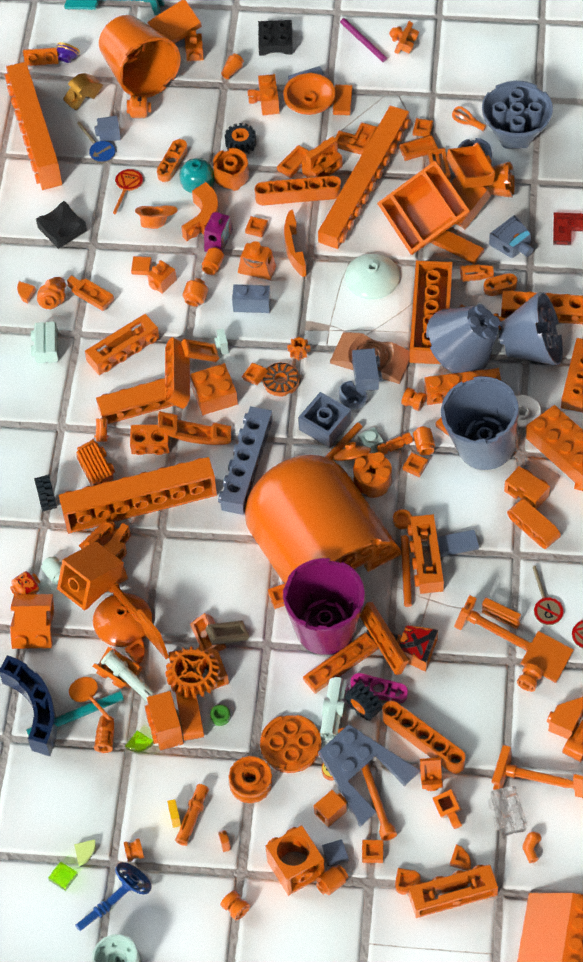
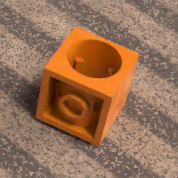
M303 825L290 828L285 835L279 838H272L265 845L267 862L288 896L316 881L325 872L324 858ZM290 852H300L307 856L302 864L296 866L287 865L281 861L282 857Z

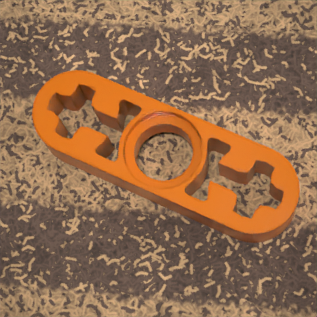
M177 139L172 142L157 168V177L160 181L168 182L173 178L188 151L185 140ZM170 158L177 159L174 163L168 162Z

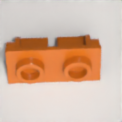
M57 48L23 50L24 62L27 63V66L59 64Z
M104 520L79 547L83 549L95 541L102 546L109 543L115 531V523L111 520L109 522Z

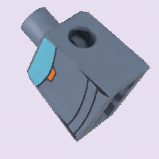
M515 215L490 233L489 245L510 258H514L519 253L528 257L533 252V248L529 246L531 243V233Z

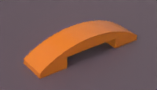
M289 210L284 225L286 253L294 269L302 277H306L303 251L295 252L292 235L297 234L294 211Z
M160 411L158 413V430L173 438L205 445H225L231 443V426L218 423L207 426L178 420L175 414Z

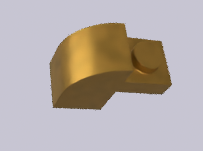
M87 73L78 74L68 83L70 89L62 100L72 109L78 110L85 97L94 99L103 84L93 75Z

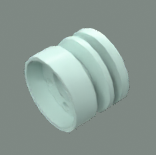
M121 934L103 938L97 943L92 957L93 962H142L134 942L129 937Z

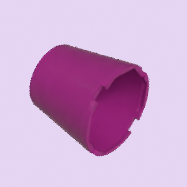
M330 558L313 559L299 565L288 576L283 589L284 605L299 642L307 650L320 655L335 654L351 643L365 598L364 585L360 576L346 563L330 561Z

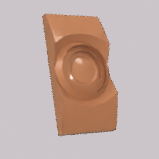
M343 332L331 357L330 364L353 370L352 350L375 348V355H379L380 367H377V369L381 371L382 379L400 384L410 362V351L393 342L373 340L363 333Z

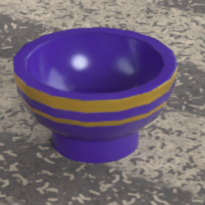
M57 43L56 48L59 60L71 63L72 59L78 57L79 49L66 43Z

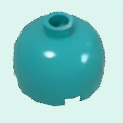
M193 158L186 161L181 167L179 177L184 190L192 193V190L205 182L211 187L213 186L215 181L214 171L206 160Z

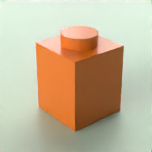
M331 790L314 804V814L329 828L347 812V801L340 793L336 794Z

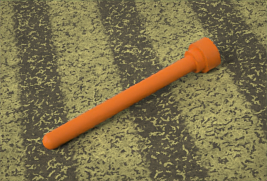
M367 764L362 769L381 824L379 827L381 840L388 841L394 839L397 836L395 826L388 822L369 764Z

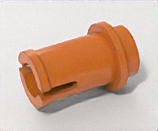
M96 418V435H94V438H96L97 442H107V438H109V435H107V418Z

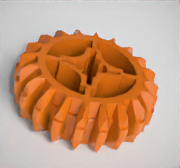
M192 646L187 651L185 648H182V653L176 651L175 657H170V663L166 665L167 671L165 674L168 678V685H171V690L173 692L177 691L179 696L184 693L186 699L189 695L196 699L197 694L204 697V692L211 693V687L216 688V681L220 680L218 660L215 659L213 653L209 654L207 648L201 651L200 646L196 650H193ZM181 667H183L184 671L181 672V675L178 677L177 672ZM208 667L209 672L207 676L203 678L202 674L205 672L204 670Z

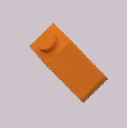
M583 697L557 705L555 711H551L547 718V723H549L548 731L566 739L570 736L572 737L583 715Z

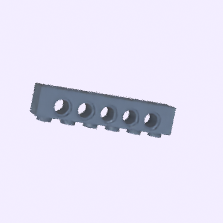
M250 406L248 413L244 415L243 429L240 428L238 434L239 443L235 444L233 450L234 459L229 462L228 476L225 475L223 481L224 490L220 491L218 497L222 511L244 515L247 499L252 490L273 422L272 410Z

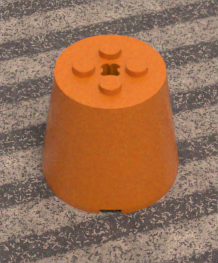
M132 15L116 17L104 27L100 34V52L121 88L130 96H146L147 98L155 96L165 90L167 83L176 77L181 60L178 47L170 39Z

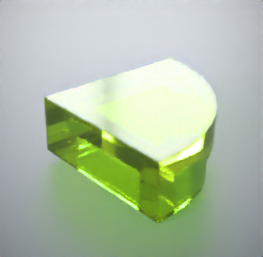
M137 730L127 742L125 748L129 751L141 752L153 746L154 742Z

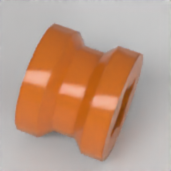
M140 838L130 843L128 841L123 842L128 862H132L135 858L144 859Z

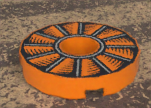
M279 362L267 367L268 372L262 381L268 393L282 397L295 392L299 386L300 378L294 366ZM279 377H283L286 380L284 382H278L276 379Z

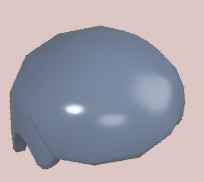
M353 381L343 382L339 389V400L341 404L350 409H359L367 402V392H356V386L353 384Z

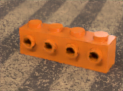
M576 338L562 395L561 408L583 413V339Z
M499 368L425 377L424 391L427 405L442 403L446 394L460 382L464 383L474 380L473 377H491L502 381Z

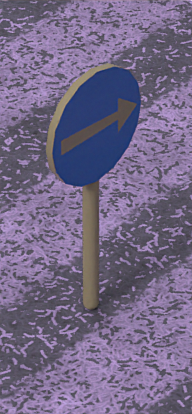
M77 122L78 126L93 143L89 150L91 159L99 163L110 161L115 155L114 146L107 141L96 142L84 126Z

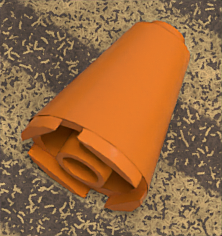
M505 162L492 166L496 173L493 185H487L489 188L488 192L490 195L512 198V194L515 191L514 175L510 172V170H513L512 163Z

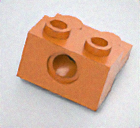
M332 136L306 154V158L302 161V173L307 178L330 176L342 168V155L337 150V139Z

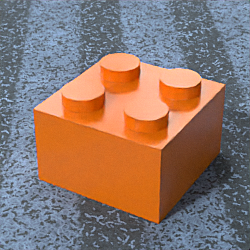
M225 363L190 374L191 388L202 416L238 405L237 392Z
M171 691L147 697L148 705L144 707L154 744L158 743L160 750L183 745L181 727Z

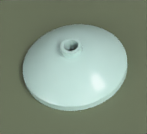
M365 254L357 257L348 265L345 280L348 288L355 295L365 299H379L388 296L396 289L399 283V270L397 265L386 256Z

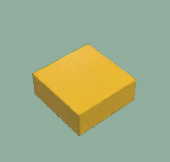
M175 799L167 801L173 828L181 826Z

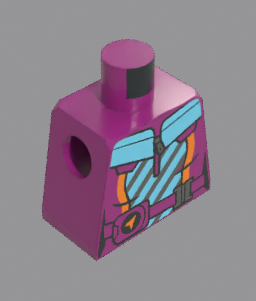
M219 212L212 213L204 230L205 252L209 248L214 247L219 248L222 252L224 251L233 232L230 216Z

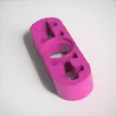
M357 673L351 677V688L359 680L363 681L365 687L369 686L370 682V691H373L374 695L380 700L395 701L398 704L404 703L407 700L408 689L402 683L363 673ZM380 684L385 689L383 692H376L373 689L374 686ZM388 687L391 688V691H390V694H389V695H388ZM398 690L402 691V694H400L399 697L396 696Z

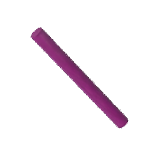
M345 18L340 20V23L381 62L387 60V57Z

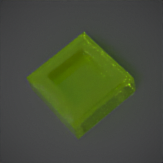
M60 861L48 877V880L66 891L78 876V873Z

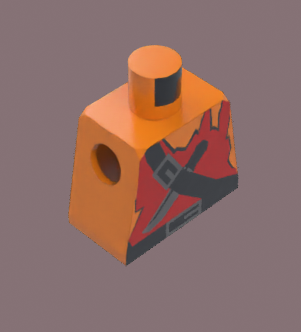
M408 625L405 627L402 635L392 633L408 658V664L426 671L438 640V630Z

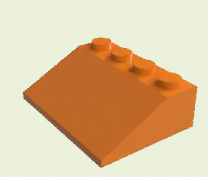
M528 894L517 962H583L582 894Z

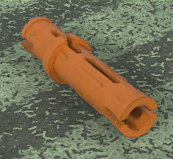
M197 784L194 795L187 804L188 810L175 838L176 843L183 846L188 845L198 815L204 808V800L209 792L207 786Z

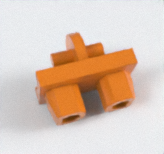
M408 21L403 31L400 26L390 30L389 35L392 41L396 42L398 40L394 50L395 53L399 54L400 50L409 54L412 50L414 43L406 39L415 42L419 31L411 28L413 22Z

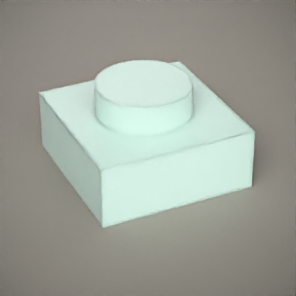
M224 328L216 330L217 337L214 338L216 349L220 348L221 355L229 354Z
M375 427L358 434V440L362 446L370 447L371 451L384 443Z

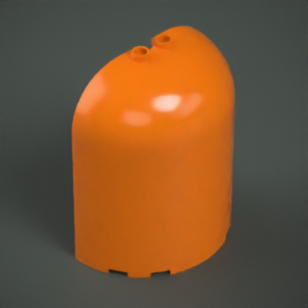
M301 455L287 459L267 471L257 481L248 496L245 507L247 528L284 584L295 568L313 559L330 558V561L344 562L353 569L364 565L367 572L401 555L399 546L350 476L338 463L329 458L319 455Z

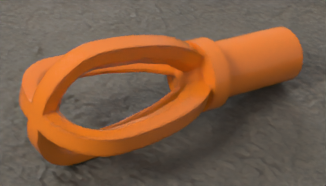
M458 106L452 112V117L455 121L469 124L481 131H485L487 125L476 120L464 107ZM458 109H461V110L464 111L467 115H465L464 113L458 111ZM455 115L461 117L462 119H464V120H466V121H463V120H460V119L456 118Z

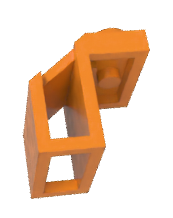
M53 594L14 595L11 603V611H14L10 626L12 649L52 648L51 625L55 612Z

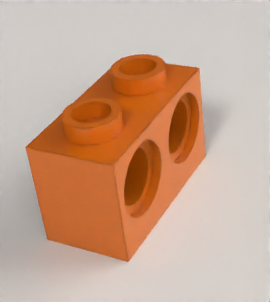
M158 424L131 425V453L137 455L169 454L170 436L158 430Z

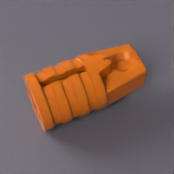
M479 264L460 266L461 281H480L494 277L493 266Z
M104 715L99 718L94 749L97 752L109 753L113 750L115 733L113 717H111L110 721Z

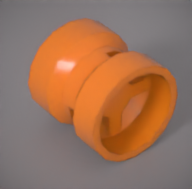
M408 387L403 394L401 404L412 406L414 410L420 411L425 403L426 394L422 392L417 393L414 389Z
M527 663L522 670L523 674L517 680V684L522 689L533 692L538 685L537 680H540L543 675V671L538 666Z
M236 890L228 893L220 904L224 910L230 912V916L235 921L241 919L250 909V904L242 900Z

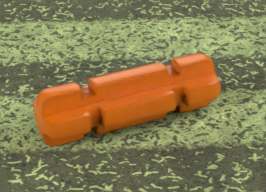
M407 432L402 434V437L398 436L387 441L386 444L378 445L377 451L385 455L388 453L387 451L392 452L403 447V444L412 443L413 438Z

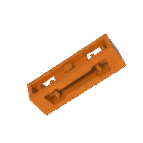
M143 314L85 350L86 360L98 375L108 372L115 365L124 362L128 357L140 352L149 344L156 342L159 339L158 327L146 314ZM141 323V326H139L138 328H135V329L132 331V328H133V327H135V326H137V325H139V324ZM104 345L107 346V347L103 348L101 351H99V352L97 351L98 349H100V348L103 347Z
M434 514L411 516L410 524H407L408 536H412V541H409L410 552L414 553L415 558H412V568L417 570V575H414L415 587L419 586L420 594L443 592L444 580ZM428 533H430L429 551L432 566L426 567V573L423 574L424 558L421 542L428 541Z
M477 865L472 870L465 872L459 870L450 876H437L432 881L425 883L416 882L411 887H408V896L416 918L494 897L498 893V886L490 865ZM469 883H472V884H471V887L464 888V889H461V890H457V891H454V892H450V893H447V894L439 895V896H438V899L434 900V898H435L434 895H438V894H442V893L449 892V891H452V890H456V889H460V888H463V887H467Z

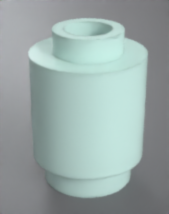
M48 557L43 561L41 570L54 584L58 585L62 563L57 557Z

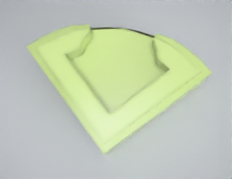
M95 839L74 844L78 865L86 864L95 852Z

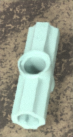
M334 677L329 680L327 697L324 698L323 720L320 736L328 740H332L338 734L340 721L344 716V698L347 681L340 677Z

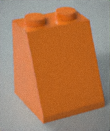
M95 541L62 560L57 589L85 611L121 578L124 562Z

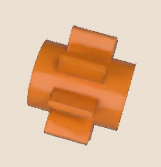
M300 336L291 339V345H287L291 358L294 357L298 360L304 357L307 358V352H311L308 340H304Z

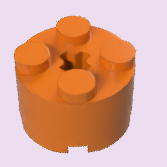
M229 148L228 151L223 152L222 150L215 155L213 159L215 182L223 188L233 191L239 190L249 179V165L246 154L239 149Z
M380 452L358 457L353 467L354 484L367 497L376 498L384 495L392 483V467L389 460Z

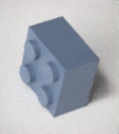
M319 392L298 417L299 430L330 448L351 423V409L326 394Z

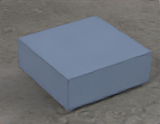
M342 839L322 845L328 867L348 861Z

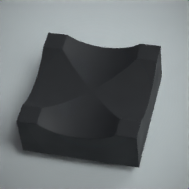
M292 20L258 21L259 56L270 53L293 54Z
M65 201L61 202L50 213L36 218L38 229L58 249L87 231L86 222L77 216Z

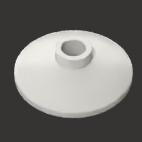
M516 395L519 414H524L518 415L517 427L523 428L540 416L541 408L534 398L527 395Z

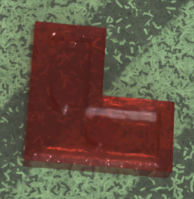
M554 213L553 245H571V231L583 232V213Z

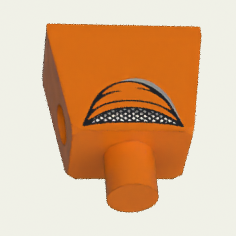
M257 241L246 243L240 258L238 273L271 280L276 268L271 249L261 246Z

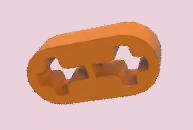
M507 273L488 278L484 281V293L488 296L503 294V291H514L517 287V277L514 274Z

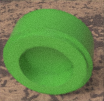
M221 704L214 706L210 711L212 723L217 726L226 725L231 718L229 708Z

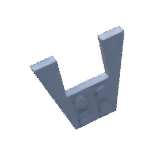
M349 724L318 752L360 827L376 811L348 782L375 757L381 761L403 786H406L420 772L419 769Z

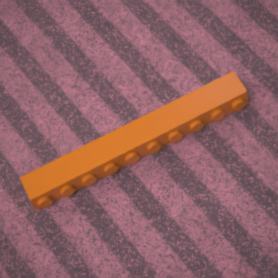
M389 106L318 230V243L338 249L341 243L345 242L348 230H352L355 218L359 217L361 213V207L367 203L370 191H374L376 181L381 178L384 166H388L391 154H394L397 149V143L402 141L405 129H408L410 126L409 111Z

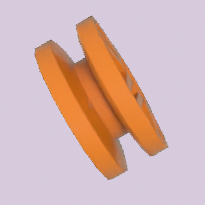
M254 756L242 757L234 762L228 776L230 791L234 797L241 802L250 804L260 802L266 798L272 787V773L268 764L259 757ZM250 777L255 779L253 782L246 781Z

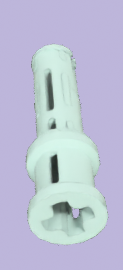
M113 649L102 659L101 664H106L113 671L114 676H120L146 702L149 695L153 696L155 694V691L128 668L126 661L123 662L115 655Z

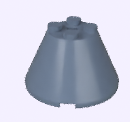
M526 81L501 83L490 93L488 92L482 102L483 118L504 148H527L530 142L550 122L553 113V104L549 95L538 89L537 85Z
M539 292L505 320L500 321L502 333L499 334V340L502 345H505L508 358L516 357L554 366L562 362V335H558L556 324H559L553 304L546 293Z
M482 304L440 310L430 318L427 324L426 335L432 345L430 349L435 358L452 373L484 370L492 354L500 320Z

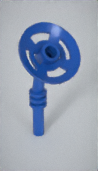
M118 863L115 867V872L122 882V886L106 901L102 900L101 904H97V907L95 906L91 913L75 924L76 928L82 931L98 917L102 918L128 891H134L143 895L148 894L152 886L147 876L129 863Z

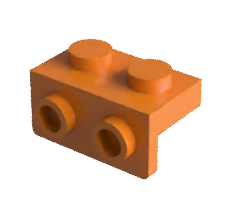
M108 647L98 664L94 663L92 667L97 669L96 673L105 679L107 677L113 680L112 684L121 689L123 687L131 688L120 676H114L113 671L106 664H101L102 659L113 649ZM113 649L115 655L123 662L126 661L128 668L138 676L143 667Z

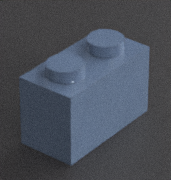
M233 284V312L270 313V285Z
M375 348L352 350L356 392L379 390V382H382V373L377 369V367H380L379 355H375Z

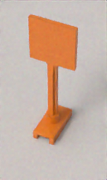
M123 566L121 578L106 592L109 591L117 597L132 617L142 625L147 638L162 656L168 659L169 655L159 630L141 609L138 610L120 589L119 584L128 579Z
M469 595L454 627L462 630L467 621L519 646L526 650V654L520 664L525 666V664L530 663L538 666L543 671L542 676L556 683L573 649L540 631L537 632L532 642L524 640L480 616L478 612L473 610L477 598Z
M502 746L491 781L494 783L493 791L501 792L506 776L572 788L575 790L576 797L583 798V776L574 774L573 781L558 776L518 768V766L510 764L512 759L511 747Z

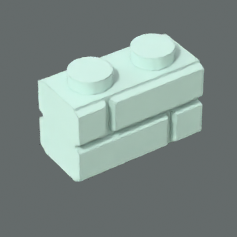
M56 322L35 323L34 330H31V340L34 341V345H31V355L35 356L37 363L57 362L58 328Z

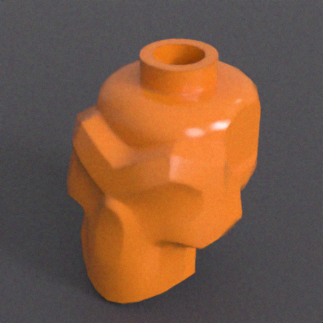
M53 277L48 279L45 285L39 288L37 301L42 308L51 310L63 303L65 300V280L62 277Z

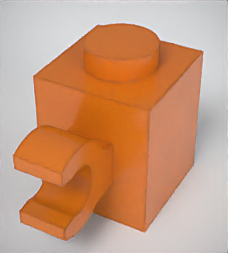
M196 30L189 31V35L185 37L187 61L204 60L202 33L196 34Z
M161 260L147 274L149 286L162 294L177 280L175 269Z
M450 789L432 798L441 818L449 817L453 829L462 826L457 812L461 811L462 807L454 790Z

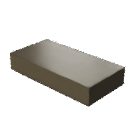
M243 620L209 624L205 628L212 645L247 641L250 637Z

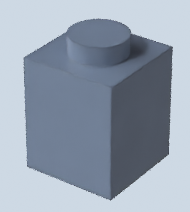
M117 116L97 118L98 126H94L95 134L99 136L100 141L121 140Z

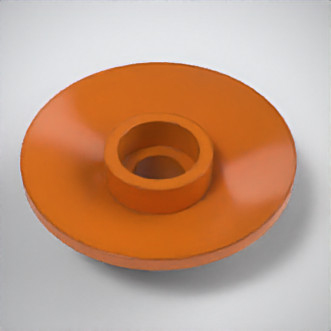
M356 442L345 444V449L334 455V460L343 461L362 457L369 454L371 448L357 446Z

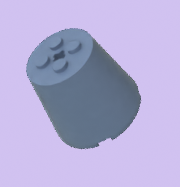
M473 377L474 380L464 383L460 382L446 394L441 406V418L463 461L475 469L491 470L504 465L514 453L519 405L513 390L506 383L491 377Z

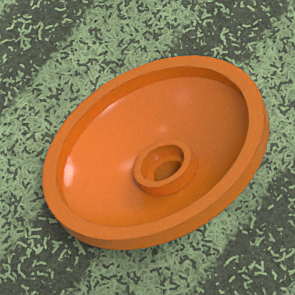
M315 73L300 74L293 77L286 84L283 92L284 101L291 110L305 115L318 114L328 109L334 102L335 88L332 82L325 76Z
M124 593L138 610L141 609L152 622V613L149 605L137 595ZM115 595L105 598L97 606L93 615V626L96 634L103 642L116 647H126L139 638L143 639L146 636L142 625L132 617Z

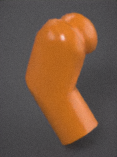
M538 832L528 833L522 845L529 863H535L539 860L534 849L536 844L541 842V835Z

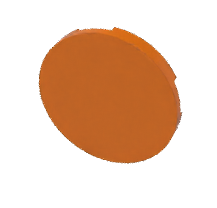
M301 715L276 717L262 731L260 739L261 754L267 764L280 772L296 773L309 768L319 757L318 752L321 750L320 732L311 720Z

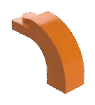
M207 182L192 190L193 202L201 209V212L181 226L182 236L186 241L195 238L199 233L204 235L205 227L212 213L219 212L217 195Z

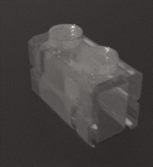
M516 786L492 790L488 804L490 811H495L494 824L496 830H500L502 836L524 832L527 828V822Z

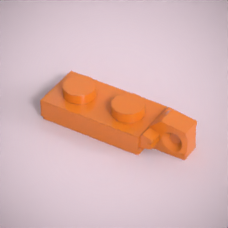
M71 275L67 279L68 287L72 289L75 295L101 311H104L114 300L113 294L86 278L78 280Z

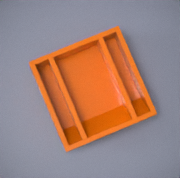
M436 161L432 162L377 203L411 255L471 213Z

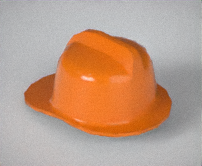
M140 206L135 209V213L140 215L141 227L151 229L162 227L167 216L173 215L178 211L175 206Z

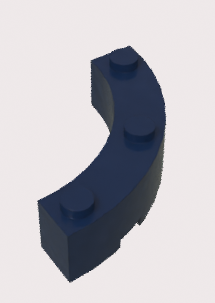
M7 655L0 667L2 683L21 693L31 704L34 711L33 724L28 736L31 751L51 756L57 737V716L50 692L37 672L35 673L26 663Z

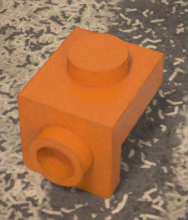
M440 757L420 759L422 789L436 791L438 788H443Z

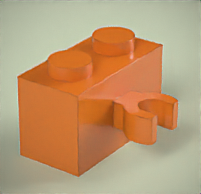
M275 74L258 76L259 91L254 89L247 90L249 104L260 101L262 116L279 114Z

